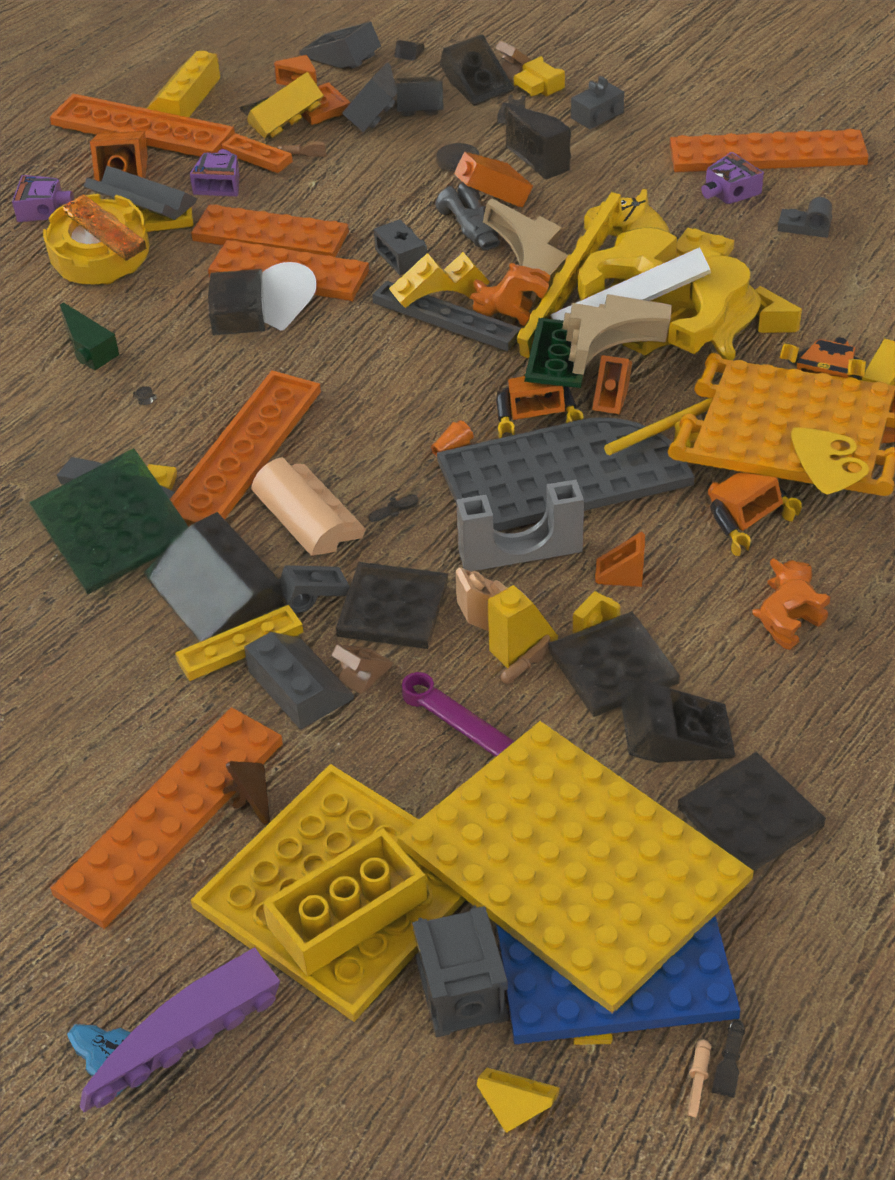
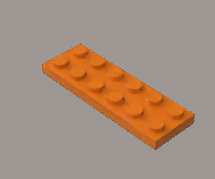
M209 204L191 234L192 240L197 242L224 245L227 240H236L243 243L261 244L268 247L336 257L349 233L348 224L337 221H325L310 217L303 218L289 214L282 215L266 211H253Z
M227 240L208 268L209 278L252 284L263 271L271 266L284 262L300 263L308 267L315 275L316 291L314 295L353 301L369 272V263L355 259H343L330 255H318L309 252L287 250L285 248L268 247L261 244Z

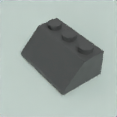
M270 632L244 646L249 673L300 730L354 699L353 693L301 638Z

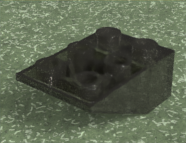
M640 680L621 703L628 753L631 756L656 763L731 759L735 757L726 705L724 703Z

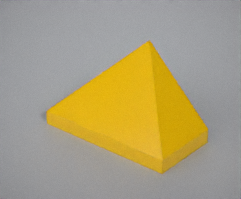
M487 1067L477 1080L478 1089L506 1133L551 1107L560 1091V1087Z

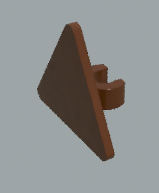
M236 761L226 763V768L234 780L227 782L223 793L227 794L230 791H236L240 795V797L234 800L233 808L242 807L247 800L262 824L270 823L264 765L262 763Z

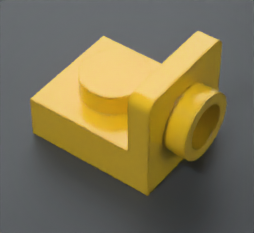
M594 591L573 613L572 634L583 640L591 631H595L601 622L616 628L620 624V604L612 598L605 597Z

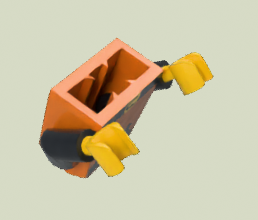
M838 337L833 342L819 339L811 347L800 352V348L795 345L784 343L779 358L786 359L790 364L804 372L826 373L830 376L852 377L858 380H862V377H864L866 361L855 357V348L849 345L848 341L844 338Z
M525 376L509 379V387L504 388L496 399L498 420L501 421L498 425L499 438H502V434L506 432L515 435V426L510 421L511 419L517 420L559 412H567L566 423L584 418L583 413L575 409L576 403L569 387L524 382Z
M740 472L722 483H712L708 489V495L712 501L710 505L711 512L724 534L732 538L731 552L735 556H740L741 554L740 545H743L749 551L751 543L749 535L739 533V529L744 531L781 505L784 506L781 515L787 521H793L795 515L799 516L802 509V503L799 499H788L786 497L787 493L779 486L778 478Z

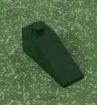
M66 303L60 304L65 328L74 348L75 356L81 364L97 370L119 356L114 333Z

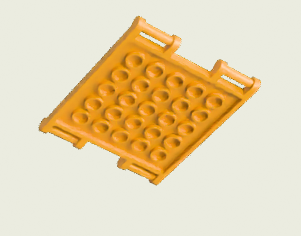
M711 353L707 356L705 361L706 368L701 379L696 382L694 390L701 397L713 398L704 421L698 420L693 414H684L682 416L678 435L668 449L670 458L677 461L814 484L798 458L792 442L791 432L795 427L818 429L848 436L857 445L856 451L852 454L843 456L831 455V460L854 457L861 459L869 467V472L864 478L845 488V490L880 496H888L893 492L895 485L893 481L895 473V447L887 448L884 451L880 450L885 428H895V413H890L892 402L895 400V386L887 385L884 382L861 381L852 377L842 378L830 376L826 373L816 374L799 369L778 368L769 364L759 365L747 363L743 360L722 359L717 353ZM716 372L723 373L719 385L711 383ZM698 432L699 434L693 448L686 447L690 434ZM836 440L831 443V447L835 450L844 451L850 448V444L843 440ZM847 462L842 466L849 473H857L862 469L861 465L855 462ZM875 465H883L881 477L872 479Z

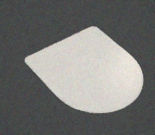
M284 262L276 264L263 271L235 301L234 306L280 331L285 330L314 296L316 291L315 275L308 267L300 263Z

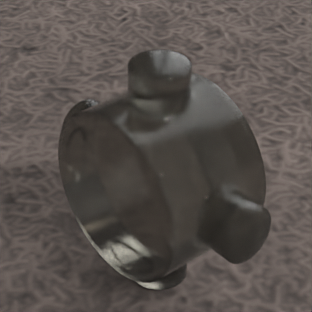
M149 386L140 387L136 392H133V397H137L140 405H149L157 399V395L153 394Z

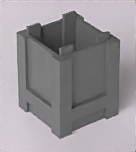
M472 906L473 909H470L471 911L428 921L427 919L418 918L419 921L412 922L419 953L415 954L416 964L436 1038L450 1035V1032L493 1022L497 1024L508 1021V1010L504 1000V990H508V981L485 906Z

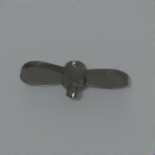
M410 494L399 501H396V498H390L387 507L375 510L369 514V521L377 522L387 516H398L401 510L415 507L418 504V496Z

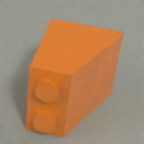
M145 131L98 133L90 141L94 178L96 181H102L107 166L142 178L146 177L148 151Z

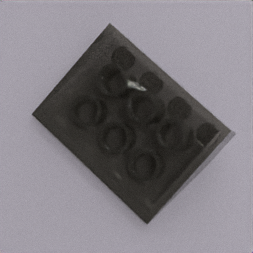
M218 512L192 524L144 571V576L200 642L284 606L279 578Z

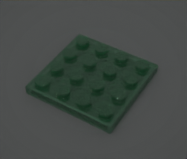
M134 448L29 502L35 515L87 595L193 538L192 531Z

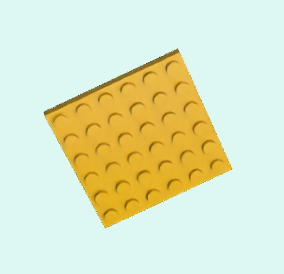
M330 764L191 899L192 908L250 949L255 947L264 959L355 1022L411 961L415 954L419 952L412 922L419 921L418 918L427 919L428 921L451 916L466 899L406 853L426 876L427 900L314 973L306 976L267 927L263 901L382 828L398 844L397 837L419 820Z

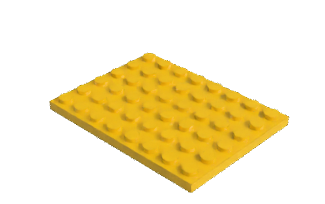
M541 721L397 837L398 845L406 853L473 906H485L487 915L492 921L611 1013L622 1006L701 927L708 923L753 879L754 870Z

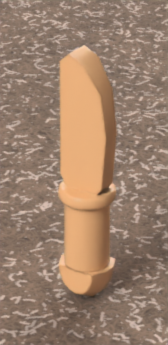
M705 1039L697 1042L692 1069L689 1071L690 1077L693 1078L687 1116L697 1118L703 1081L708 1078L707 1069L711 1044Z

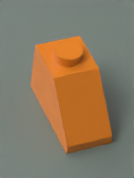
M601 355L592 407L593 411L620 415L629 387L632 361L625 358Z

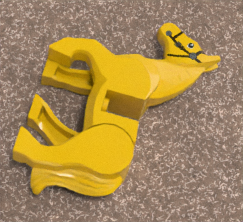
M642 189L640 195L636 198H621L622 214L609 233L610 236L617 237L615 246L591 253L579 270L578 296L580 301L605 290V279L615 278L610 286L612 287L676 258L677 237L670 233L663 218L649 206L647 189ZM600 206L590 208L584 216L585 231H587L590 220L594 219L598 214ZM700 247L709 265L711 274L651 300L652 302L672 305L666 342L636 341L622 343V345L643 355H647L659 347L670 344L695 354L704 343L711 341L722 359L734 360L736 351L733 347V338L752 322L761 304V297L749 285V268L745 263L736 258L721 256V253Z

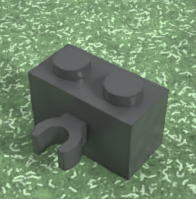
M602 76L598 77V84L592 80L589 81L588 90L571 98V119L588 129H592L624 112V91L608 83L607 79Z

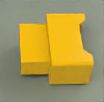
M540 56L523 64V71L514 75V86L527 91L531 97L539 93L547 97L565 88V71L553 68L545 63L544 58Z

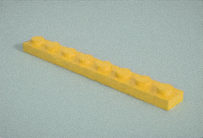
M611 192L607 200L601 203L598 214L594 219L590 220L585 234L579 237L575 250L567 256L562 270L556 273L550 289L541 299L537 309L531 312L525 328L520 329L517 343L519 344L521 356L530 357L538 319H552L551 314L562 309L578 284L579 270L589 255L600 249L621 216V194Z

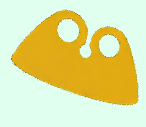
M799 427L792 429V442L798 458L811 481L822 493L832 494L858 482L868 474L869 467L861 459L854 457H845L839 460L830 459L831 455L843 456L856 451L857 445L850 437L818 429ZM836 440H843L850 444V448L844 451L835 450L831 447V443ZM847 462H855L860 464L862 469L857 473H849L842 466Z

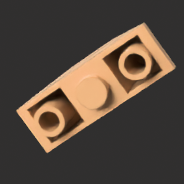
M459 567L456 570L457 603L469 624L489 631L488 599L507 589V587L498 580L493 582L484 578L477 571L471 572Z

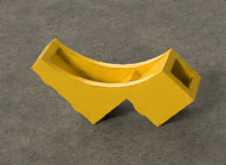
M464 252L445 269L427 253L389 289L399 303L406 308L417 299L439 291H455L470 298L471 294L476 293L474 287L476 279L486 285L490 281Z

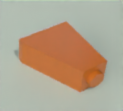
M468 152L463 153L454 172L467 186L522 208L533 188V185L508 163Z

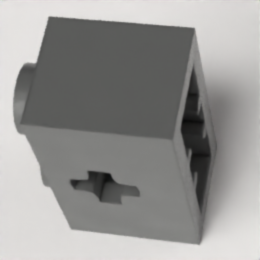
M400 219L374 229L375 250L399 275L406 273L428 252L426 243L422 239L420 240L414 234L411 227H407Z

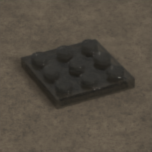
M358 562L336 626L337 637L429 649L447 587L448 573Z
M633 611L549 643V653L593 717L679 684V673Z
M757 752L678 800V809L708 839L754 871L824 827L826 820L809 801Z

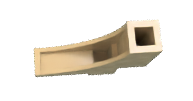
M491 198L486 204L483 223L489 225L508 242L520 266L540 269L550 275L548 282L549 290L556 273L562 270L568 254L556 249L562 227L541 216L534 221ZM533 291L523 292L525 297L533 301L532 307L541 300Z
M607 294L605 304H599V307L572 303L571 313H565L562 329L567 330L566 341H571L569 361L574 362L573 373L584 375L585 368L590 360L609 347L636 341L666 342L672 305Z

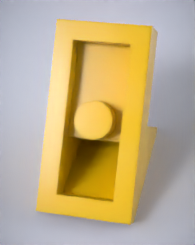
M762 286L755 289L761 297V304L757 313L760 316L758 332L789 333L799 331L802 308Z

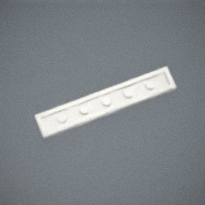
M699 247L577 302V304L599 307V304H605L607 294L651 301L711 274V270ZM572 305L552 313V319L564 320L565 313H571Z

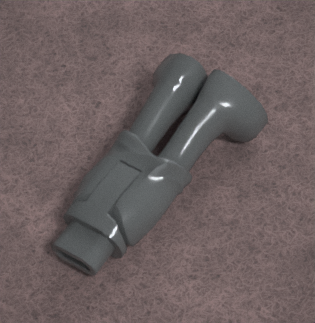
M463 182L459 184L457 192L453 186L445 188L436 198L435 206L437 210L443 215L454 213L457 222L461 225L462 233L473 241L477 247H481L484 251L498 247L500 244L498 232L483 223L486 207L481 206L479 203V190L469 187Z

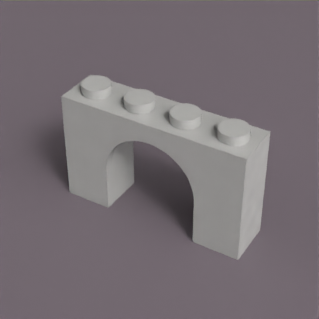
M576 479L546 484V512L543 518L532 528L519 533H502L493 528V513L487 494L456 499L458 549L463 568L468 571L583 552L584 499Z

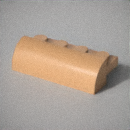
M281 457L267 463L255 476L251 490L311 556L336 552L339 542L363 538L366 528L305 464L290 465Z

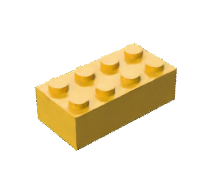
M382 828L263 901L267 927L305 975L309 976L427 900L426 876L389 833Z

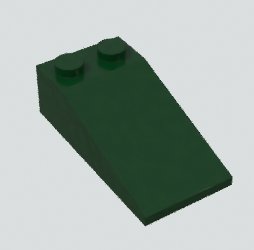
M538 319L524 382L581 388L587 366L584 375L573 373L574 362L569 361L571 341H566L567 330L562 329L564 320Z

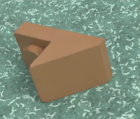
M501 40L496 46V49L503 54L501 58L505 60L499 70V74L514 81V75L522 72L523 64L531 61V59Z
M337 644L331 655L342 662L340 666L343 669L339 675V680L360 694L368 690L393 664L389 659L366 647Z

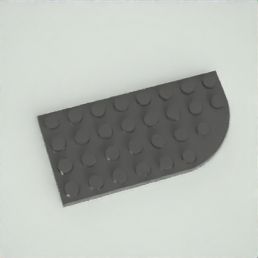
M587 418L437 452L438 464L455 502L456 499L487 494L493 513V528L497 531L539 522L546 512V484L576 479L584 499V511L692 486L694 485L695 478L687 462L673 460L669 457L668 449L672 441L661 433L617 453L607 455L604 450L606 444L646 427L640 423L618 418Z

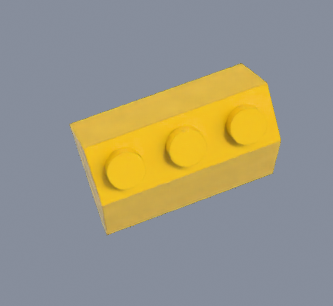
M306 72L251 109L247 121L264 139L268 136L274 138L283 131L282 127L287 123L293 125L302 118L301 114L306 110L312 112L321 105L320 101L324 95L310 74Z

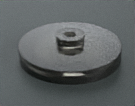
M465 143L449 144L437 152V164L443 170L455 172L464 152L479 155V151L474 146Z

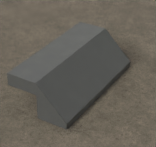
M110 166L106 167L101 182L86 178L84 184L85 188L112 199H115V195L125 197L131 200L138 208L176 220L197 201V198L186 192Z

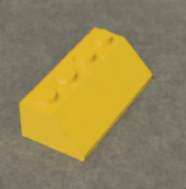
M196 51L176 71L146 109L190 117L220 79L217 54L208 53L207 51Z

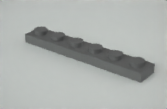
M385 281L372 294L373 303L505 351H509L517 342V336L521 329L429 295L417 299L405 308L390 291L389 288L394 283Z

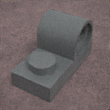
M817 197L810 201L807 212L797 209H782L777 231L828 238L832 221V203L827 198Z
M285 565L278 584L282 596L294 613H302L309 610L315 604L318 596H346L350 588L339 567Z

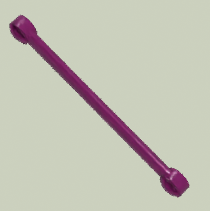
M415 672L403 679L402 696L407 704L414 707L423 706L495 757L515 742L434 687V681L428 674ZM422 685L427 687L428 690L418 694L413 686Z

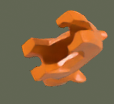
M510 263V269L497 286L488 287L480 280L476 279L474 281L476 293L470 296L474 300V312L488 317L500 313L517 318L519 323L525 326L531 314L529 310L533 305V301L525 297L523 292L533 291L539 298H543L549 287L550 275L540 269H532Z
M773 558L770 560V565L776 573V577L768 580V584L776 591L762 603L760 609H753L752 614L761 620L766 630L771 633L773 639L779 645L790 650L799 643L800 639L795 635V632L802 624L797 619L802 618L819 627L827 620L828 611L824 607L830 603V596L817 593L810 584L813 575L811 565L794 560L782 564Z

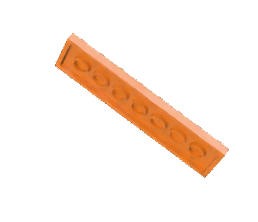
M74 93L50 116L51 125L97 135L98 133L145 131L147 146L199 157L204 153H218L222 149L221 144L235 134L233 126Z
M855 129L788 133L778 131L763 134L753 132L738 135L729 133L713 136L709 134L702 136L681 135L670 137L669 145L674 172L707 171L708 167L731 152H734L758 169L867 165L869 158L861 130Z
M271 370L160 511L162 520L214 535L251 486L257 473L269 462L321 393L320 383Z
M231 707L50 888L52 895L105 929L236 793V791H230L227 794L223 793L227 782L234 780L226 768V763L236 761L264 764L283 744L282 735Z

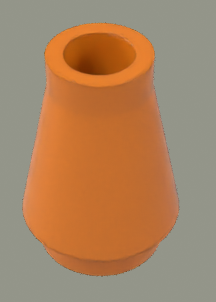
M462 420L457 423L452 422L439 439L431 445V449L437 457V452L468 446L474 438L473 432Z

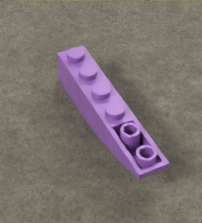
M256 948L250 949L196 980L162 1004L138 1025L109 1055L83 1088L79 1106L82 1111L86 1112L94 1106L97 1108L104 1107L116 1097L117 1092L128 1086L130 1088L139 1086L154 1070L161 1066L168 1068L174 1065L184 1052L193 1047L195 1049L204 1047L214 1038L216 1033L225 1028L228 1031L232 1030L243 1022L246 1015L255 1010L262 1012L270 1007L276 999L275 995L280 980Z

